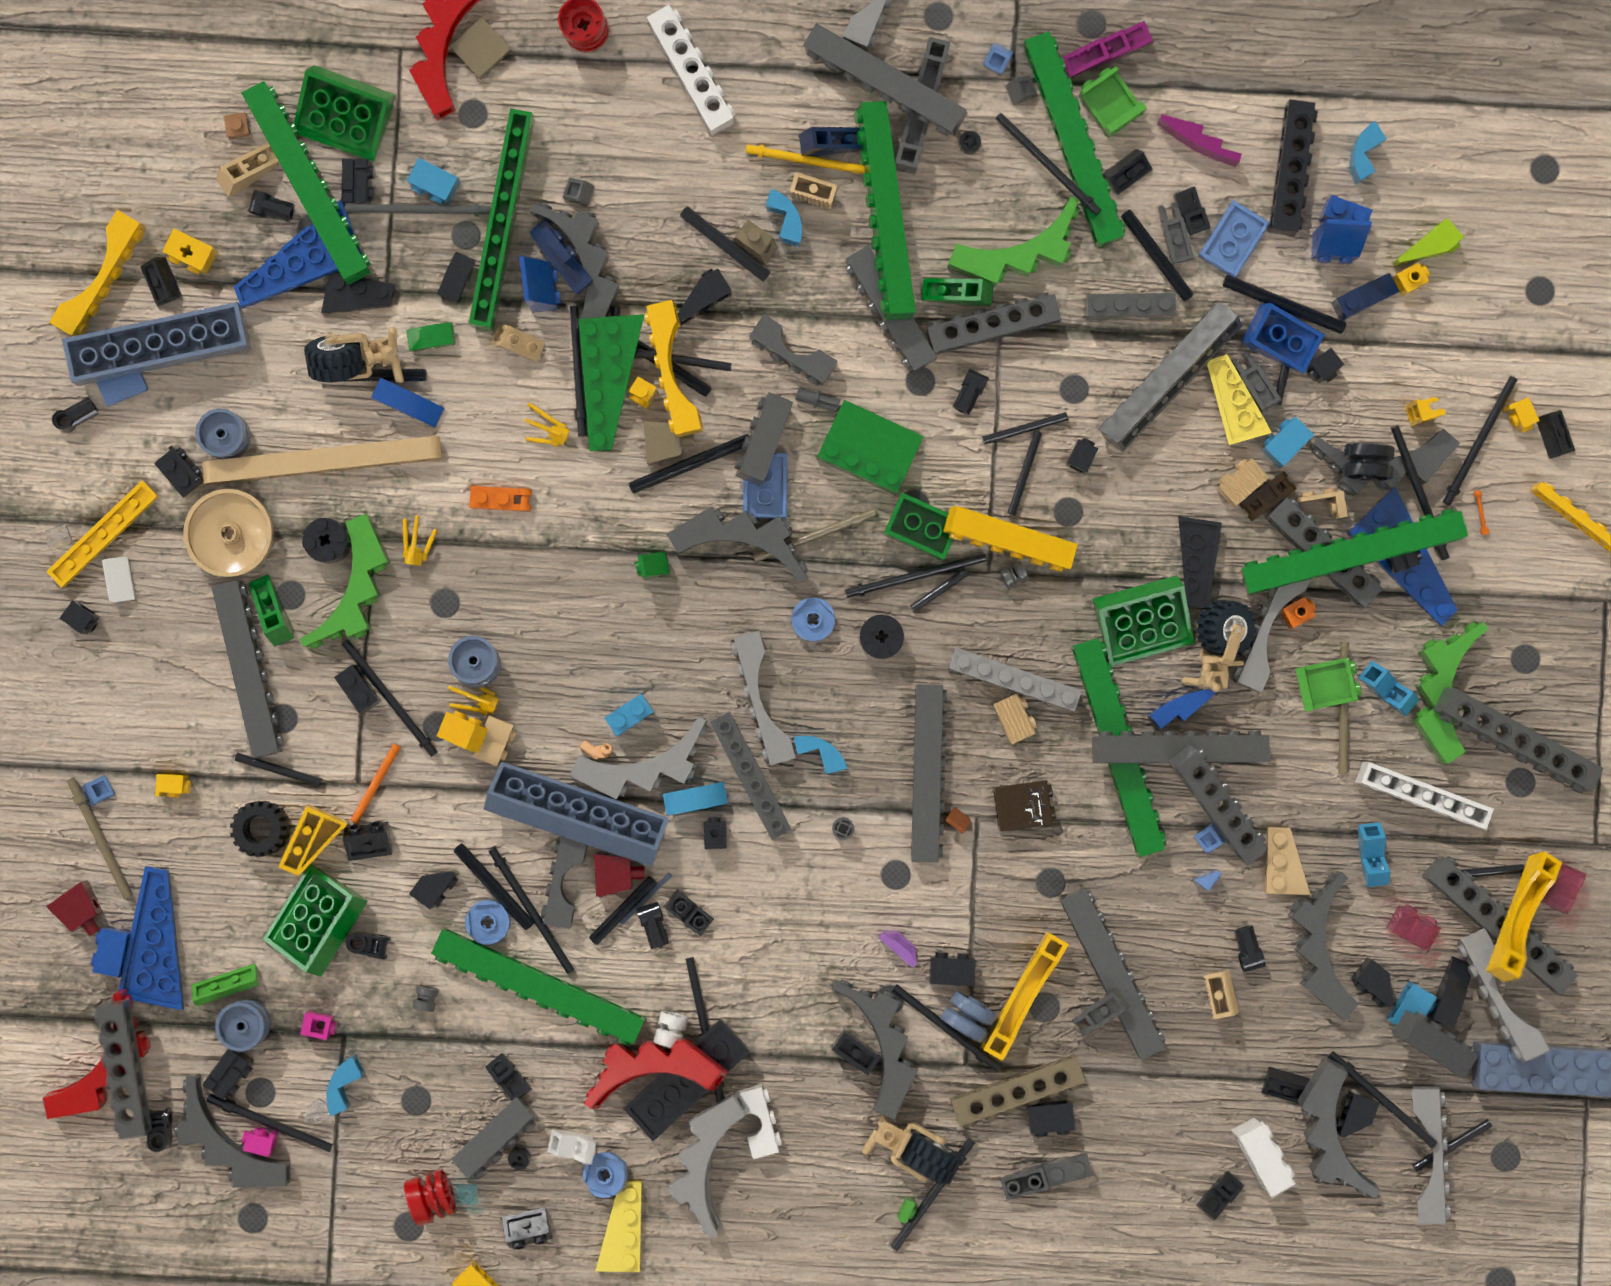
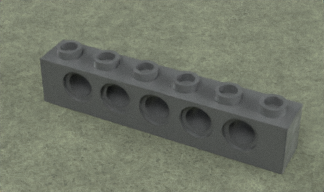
M1046 292L1036 295V299L1028 301L1027 298L1016 300L1014 305L1007 306L1006 303L996 305L994 310L986 312L985 309L972 312L973 315L971 316L957 315L951 318L952 321L944 323L943 320H937L930 323L926 332L935 355L1058 324L1062 319L1055 294L1049 295ZM1030 308H1039L1041 315L1039 317L1032 316ZM1012 312L1017 313L1020 316V321H1010L1009 314ZM995 318L998 320L999 326L992 328L988 325L987 320ZM973 323L977 326L978 331L976 333H969L966 325ZM953 329L956 331L957 336L949 339L946 337L945 331Z
M1286 497L1282 499L1265 517L1296 549H1301V552L1309 551L1310 546L1323 543V546L1332 544L1333 536L1326 529L1323 528L1321 530L1315 524L1317 521L1310 514L1307 513L1305 515L1299 509L1301 507L1299 503L1293 498L1288 499ZM1290 516L1297 518L1298 524L1296 527H1292L1289 524L1288 519ZM1306 531L1313 533L1314 539L1312 542H1308L1305 539ZM1364 565L1345 570L1343 573L1336 572L1325 575L1360 609L1365 608L1383 589L1379 585L1381 582L1373 574L1369 575L1363 570L1365 568ZM1355 576L1361 579L1362 583L1359 588L1353 585V578Z
M731 712L711 721L710 723L770 838L773 840L790 831L791 827Z
M1188 745L1168 762L1237 857L1248 866L1268 850L1263 843L1266 839L1258 830L1255 831L1253 829L1254 822L1247 814L1243 815L1240 811L1243 807L1238 800L1230 797L1228 794L1231 792L1229 787L1223 781L1220 782L1217 779L1219 774L1211 764L1207 765L1205 762L1207 757L1200 748L1195 749ZM1200 767L1199 772L1193 775L1194 770ZM1211 784V788L1205 792L1206 787ZM1223 800L1222 806L1217 808L1218 803ZM1235 817L1234 822L1229 824L1230 819ZM1247 833L1245 839L1241 840V837Z
M130 1000L105 1002L96 1008L95 1021L99 1024L100 1033L98 1039L100 1045L103 1046L104 1052L102 1062L108 1074L106 1084L107 1088L111 1091L110 1107L115 1113L114 1129L118 1133L119 1139L146 1136L152 1130ZM111 1021L117 1024L118 1030L111 1027ZM115 1043L121 1046L122 1052L115 1049ZM119 1065L125 1068L126 1074L119 1071ZM122 1087L127 1088L130 1095L124 1094ZM126 1109L131 1110L134 1114V1117H130L127 1114Z

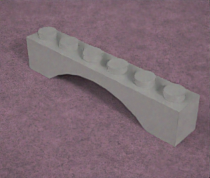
M873 0L862 11L851 16L843 39L866 52L869 46L873 48L877 39V35L874 33L877 26L882 27L886 16L883 14L885 7H890L892 0Z
M1310 579L1268 591L1269 601L1267 605L1263 604L1259 612L1260 622L1258 625L1255 624V628H1257V633H1254L1253 636L1255 640L1250 643L1251 647L1249 650L1244 649L1245 653L1242 654L1244 665L1236 666L1233 673L1235 677L1234 683L1257 693L1263 691L1270 675L1267 660V640L1271 625L1285 604L1295 596L1306 591Z
M756 631L735 637V643H732L731 646L734 656L739 655L741 664H738L737 667L740 677L745 676L747 685L743 686L746 698H751L753 706L749 707L752 719H757L759 727L755 728L758 740H763L765 749L761 750L764 761H769L770 765L795 759L790 737L771 721L760 698L758 687L759 671L765 655L760 632Z
M957 647L954 648L947 668L1071 712H1075L1082 692L1079 689Z
M1484 928L1460 939L1457 942L1459 945L1457 950L1463 959L1466 958L1471 977L1477 979L1480 985L1478 989L1484 999L1487 998L1491 1006L1489 1011L1495 1020L1498 1019L1502 1026L1500 1027L1502 1036L1511 1043L1513 1057L1523 1064L1549 1052L1550 1049L1541 1032L1518 1018L1508 1008L1499 993L1495 976L1486 971L1495 948L1486 929Z
M1413 1086V1112L1421 1120L1428 1134L1438 1142L1432 1149L1434 1158L1431 1178L1417 1201L1418 1224H1446L1447 1218H1451V1206L1446 1204V1195H1450V1184L1445 1182V1173H1449L1448 1159H1444V1151H1448L1447 1137H1443L1442 1128H1447L1446 1115H1442L1441 1106H1445V1092H1441L1440 1086Z

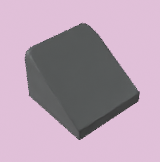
M1030 75L1013 79L1006 84V90L1013 105L1038 95Z
M569 178L562 198L588 206L594 185L585 180Z

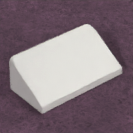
M128 556L103 559L102 564L109 602L115 604L136 600Z

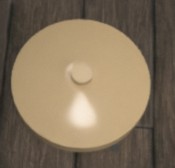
M236 489L216 490L201 497L190 509L183 530L185 547L191 559L204 571L220 577H238L255 570L268 556L274 536L273 523L264 505L252 495Z

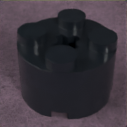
M330 518L316 519L307 526L303 534L302 546L306 553L314 560L325 564H332L343 560L349 554L352 546L348 529L343 524ZM325 537L331 541L329 545L325 544Z
M875 615L864 622L859 632V642L862 649L871 657L885 659L895 655L901 649L904 641L902 626L895 618L888 615ZM880 630L883 631V634H887L884 643H880V640L875 638Z

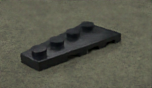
M1178 516L1188 607L1205 609V606L1210 602L1222 522Z

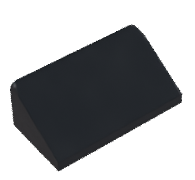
M1136 149L1105 171L1103 176L1108 180L1115 193L1119 195L1153 169L1144 152Z
M154 257L140 267L157 307L182 296L166 257Z
M1562 410L1538 417L1540 421L1536 423L1549 459L1575 451Z
M1269 1067L1261 1093L1298 1103L1297 1100L1310 1078Z

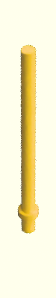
M761 144L760 146L746 145L745 153L758 155V158L765 156L857 174L865 173L864 166L814 156H801L798 153L765 148Z

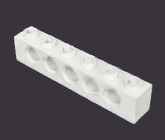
M667 5L647 16L649 27L710 135L712 136L734 124L733 116H735V112L730 103L725 104L722 98L725 96L719 84L715 86L712 81L714 75L709 66L704 67L701 61L704 58L699 48H694L690 41L693 38L687 28H682L680 24L682 19L676 9L672 10L671 6ZM669 28L677 30L672 36L665 33ZM679 47L687 48V52L682 55L676 53V50ZM692 65L698 68L695 73H689L686 70ZM701 84L709 87L706 92H699L697 90ZM711 103H717L720 107L716 111H710L708 106Z
M1362 762L1355 781L1358 784L1478 829L1487 830L1494 811L1493 808L1370 762Z

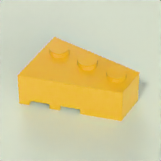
M307 803L278 868L299 876L348 824V821Z

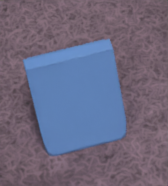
M994 43L983 66L1002 75L1014 52Z
M106 775L82 786L91 806L115 795Z
M1213 822L1194 836L1206 854L1226 842Z
M1214 870L1192 880L1203 889L1210 890L1222 873Z

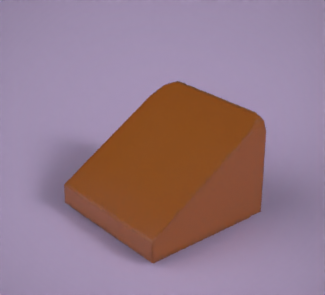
M954 807L946 816L945 821L960 833H964L971 819Z

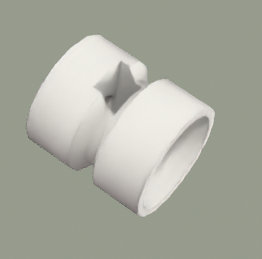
M661 1011L658 1021L660 1028L656 1029L653 1042L671 1048L677 1040L680 1041V1039L684 1038L681 1032L686 1030L688 1017L674 1012Z

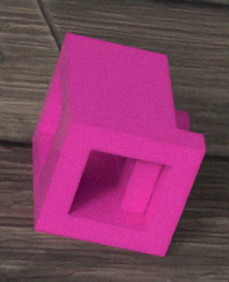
M309 1010L304 1014L300 1035L327 1040L330 1038V1035L335 1034L337 1022L334 1021V1016ZM319 1021H323L325 1023L324 1028H319Z
M255 1128V1130L251 1131L245 1130L242 1137L243 1151L268 1157L271 1156L275 1150L279 1131L274 1130L269 1134L268 1130L263 1128Z

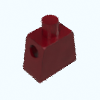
M594 854L596 897L630 890L633 888L634 879H645V867L632 866L631 859L619 855Z
M88 880L81 881L46 906L71 932L83 927L90 937L100 930L94 918L102 913V909Z

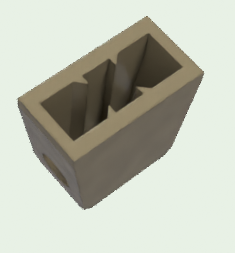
M750 220L743 224L732 239L736 245L764 265L767 264L778 249L774 238Z
M643 421L648 466L683 457L682 447L695 446L694 434L677 437L675 432L671 433L669 423Z

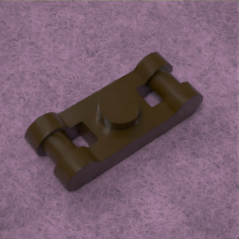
M1285 471L1239 503V506L1249 514L1247 517L1251 522L1297 489L1294 483L1291 484L1286 478L1288 475ZM1280 483L1284 490L1280 492L1275 485ZM1255 500H1257L1261 506L1257 510L1252 505V502Z

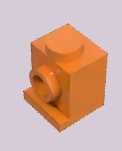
M1302 597L1280 610V614L1288 629H1292L1315 617L1314 611H1316V607L1311 599L1307 600L1306 597ZM1299 607L1304 611L1302 616L1297 613Z

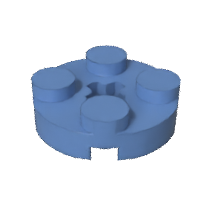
M806 598L795 606L791 621L793 629L799 637L814 642L826 638L832 632L835 616L832 607L825 600ZM809 614L813 616L817 614L819 616L817 619L819 623L817 625L808 624L809 618L807 616Z
M480 901L471 907L466 915V931L470 937L480 944L490 945L497 943L506 936L510 928L509 913L497 901ZM486 916H490V919L494 920V924H491L490 928H487L485 924L482 925V920H485Z
M599 1153L593 1157L592 1164H585L584 1183H587L588 1190L597 1197L608 1198L617 1195L627 1183V1163L615 1153ZM607 1169L608 1173L610 1174V1178H607V1180L605 1181L604 1176L601 1175V1171H605Z

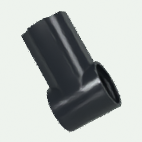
M254 190L247 211L256 216L264 218L268 216L290 223L295 212L294 203L273 198L268 193Z
M970 368L952 408L969 416L978 396L982 394L989 377Z
M87 397L65 410L56 411L52 416V423L60 431L70 433L78 425L97 416L99 412L90 397ZM67 416L69 418L68 424L61 426V419Z
M654 902L637 908V914L641 926L645 929L650 948L654 949L669 944L659 903Z
M1253 926L1235 929L1234 934L1240 952L1238 953V958L1243 972L1266 967L1265 958L1261 948L1258 946Z

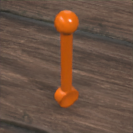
M1476 490L1473 496L1477 500L1482 526L1480 533L1487 535L1490 530L1486 527L1481 502L1482 492Z

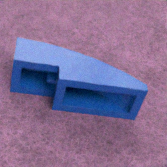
M382 378L379 379L371 397L377 402L436 428L444 411V407Z
M1208 689L1181 695L1159 706L1148 714L1147 717L1158 729L1165 727L1175 717L1180 721H1185L1217 692Z

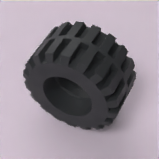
M270 801L251 802L245 804L244 807H240L237 810L238 813L233 815L232 819H234V822L230 823V828H233V832L230 833V836L234 837L235 841L233 844L240 847L239 851L242 853L246 852L248 856L263 857L280 851L281 847L285 846L286 839L290 837L288 830H291V825H288L287 822L290 819L284 815L285 810L278 808L276 803H270ZM256 816H264L271 824V834L264 842L255 840L250 833L251 821Z

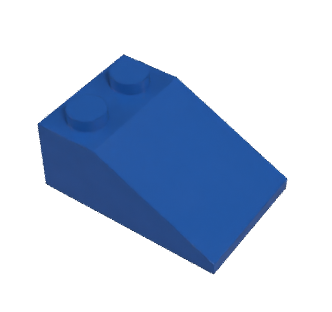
M1326 219L1312 233L1311 259H1318L1319 263H1330L1331 260H1339L1340 264H1352L1361 255L1372 221Z
M520 256L524 300L531 312L558 310L557 303H561L560 290L555 288V282L558 281L557 269L553 268L551 262Z
M1265 303L1260 304L1240 343L1258 354L1304 374L1324 334L1277 306Z

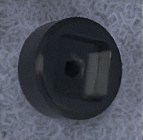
M966 131L961 135L959 147L964 153L973 154L980 148L981 138L977 132Z
M515 1147L508 1155V1163L516 1170H524L531 1162V1154L524 1147Z

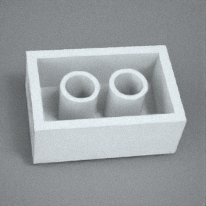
M1252 1118L1231 1130L1262 1189L1271 1198L1295 1185L1292 1180L1295 1175L1290 1166L1286 1165L1284 1160L1282 1161L1281 1158L1284 1155L1280 1147L1274 1141H1271L1270 1138L1273 1137V1134L1263 1121L1259 1122L1257 1119Z

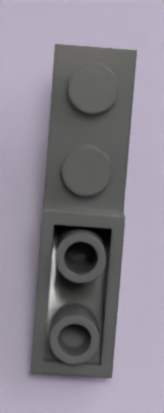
M1086 1152L1040 1163L1004 1176L1000 1180L1006 1200L1049 1190L1052 1186L1093 1176V1171Z

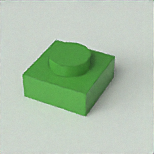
M906 1195L897 1214L899 1221L906 1224L908 1218H913L917 1210L915 1199Z

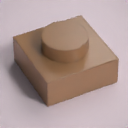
M246 112L224 116L226 133L229 139L251 135Z

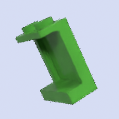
M1117 66L1113 69L1108 67L1099 74L1100 78L1094 82L1092 79L1081 86L1082 90L1079 94V98L1108 138L1142 116L1147 109L1143 102L1139 103L1124 83L1118 74L1119 69Z
M1350 657L1296 668L1305 712L1359 701L1358 696L1362 695L1360 683H1355L1353 675L1357 674L1355 661H1350Z

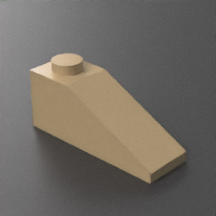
M267 143L221 166L216 181L228 197L249 187L280 163L271 146Z

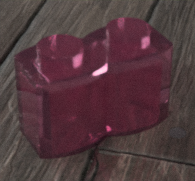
M1562 863L1556 881L1540 903L1563 914H1568L1585 881L1586 874Z
M1408 904L1405 907L1398 905L1386 929L1417 947L1429 951L1441 927L1436 925L1437 920L1428 915H1425L1424 918L1417 914L1418 910Z

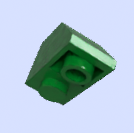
M665 552L637 556L638 561L635 562L636 572L644 580L671 575Z

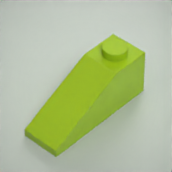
M1447 217L1392 264L1396 267L1442 256L1447 251L1452 254L1461 246L1459 241L1464 236Z

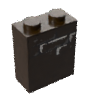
M1047 780L993 787L998 831L1053 825L1056 813L1054 806H1050V797H1053L1052 785L1048 784Z

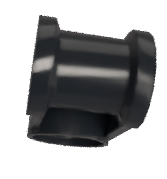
M355 932L347 938L346 947L355 954L377 959H387L386 950L391 937L382 934ZM354 937L362 939L363 945L361 948L353 946L352 939Z
M171 1108L160 1111L149 1109L152 1130L147 1134V1146L153 1152H161L172 1144L173 1116ZM157 1135L164 1139L163 1146L157 1145Z

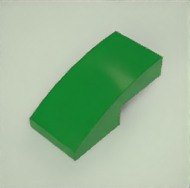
M452 322L406 330L410 352L456 344Z

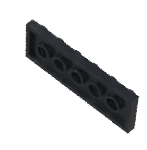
M722 1018L693 1043L728 1072L751 1052ZM661 1073L623 1109L646 1135L654 1141L709 1090L696 1081L684 1076Z

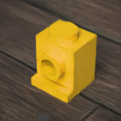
M1417 262L1397 273L1392 278L1403 297L1429 282L1427 277L1430 276V273L1425 265L1421 266ZM1412 273H1414L1417 280L1412 279Z
M637 376L629 390L630 396L628 399L648 409L658 389Z
M1529 397L1503 408V412L1508 411L1510 414L1508 418L1511 425L1517 431L1520 430L1521 433L1533 429V424L1540 421Z
M156 775L155 796H165V793H167L166 797L180 798V794H189L191 791V781L187 775Z

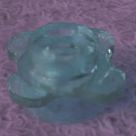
M457 1185L458 1198L456 1199V1204L458 1206L463 1204L475 1206L478 1203L476 1198L477 1185Z

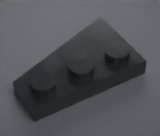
M339 272L329 274L321 314L391 307L396 286L395 284L368 278H361L347 285Z

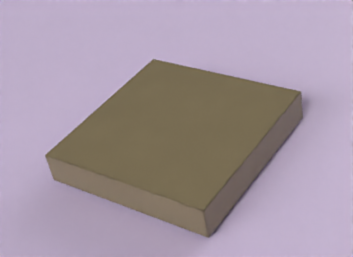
M482 17L450 45L454 53L479 79L484 77L512 51Z

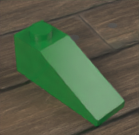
M924 278L921 300L966 306H991L994 285L984 279Z
M269 574L249 582L260 623L268 640L275 647L295 638L287 614Z

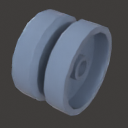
M217 408L208 411L201 416L196 425L195 435L197 443L203 451L218 459L238 458L245 453L250 445L251 433L248 424L243 418L227 409Z
M467 636L459 639L452 646L448 655V665L451 673L463 685L471 688H482L490 685L497 678L501 669V659L497 650L486 639L479 636ZM475 659L477 663L473 665L471 662Z
M956 990L950 1000L955 1007L960 1009V1012L951 1007H946L940 1018L967 1036L983 1042L988 1032L978 1021L986 1025H993L998 1015L979 1000Z
M251 999L238 1000L222 1009L218 1015L215 1024L216 1035L221 1044L229 1050L246 1051L265 1040L270 1031L271 1019L265 1006L258 1001Z

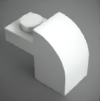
M552 1130L548 1152L556 1157L574 1158L583 1164H592L596 1153V1142L593 1141V1137L586 1134Z

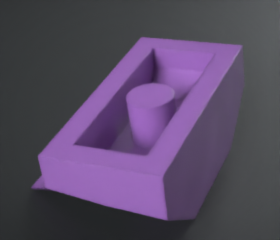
M884 930L878 936L883 943L912 968L916 965V947L899 931Z

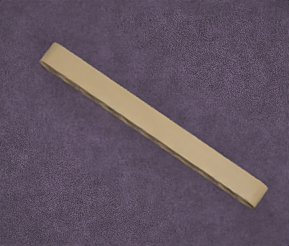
M428 436L202 462L204 485H218L435 461L442 459L441 442L439 436Z

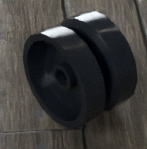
M1375 443L1346 444L1344 457L1353 462L1343 465V477L1362 481L1393 479V467L1384 462L1394 459L1395 448L1390 445Z

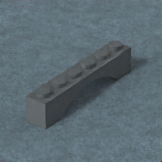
M929 36L918 82L938 92L951 42ZM913 112L908 115L895 161L896 170L911 174L916 173L928 125L917 119L918 115Z

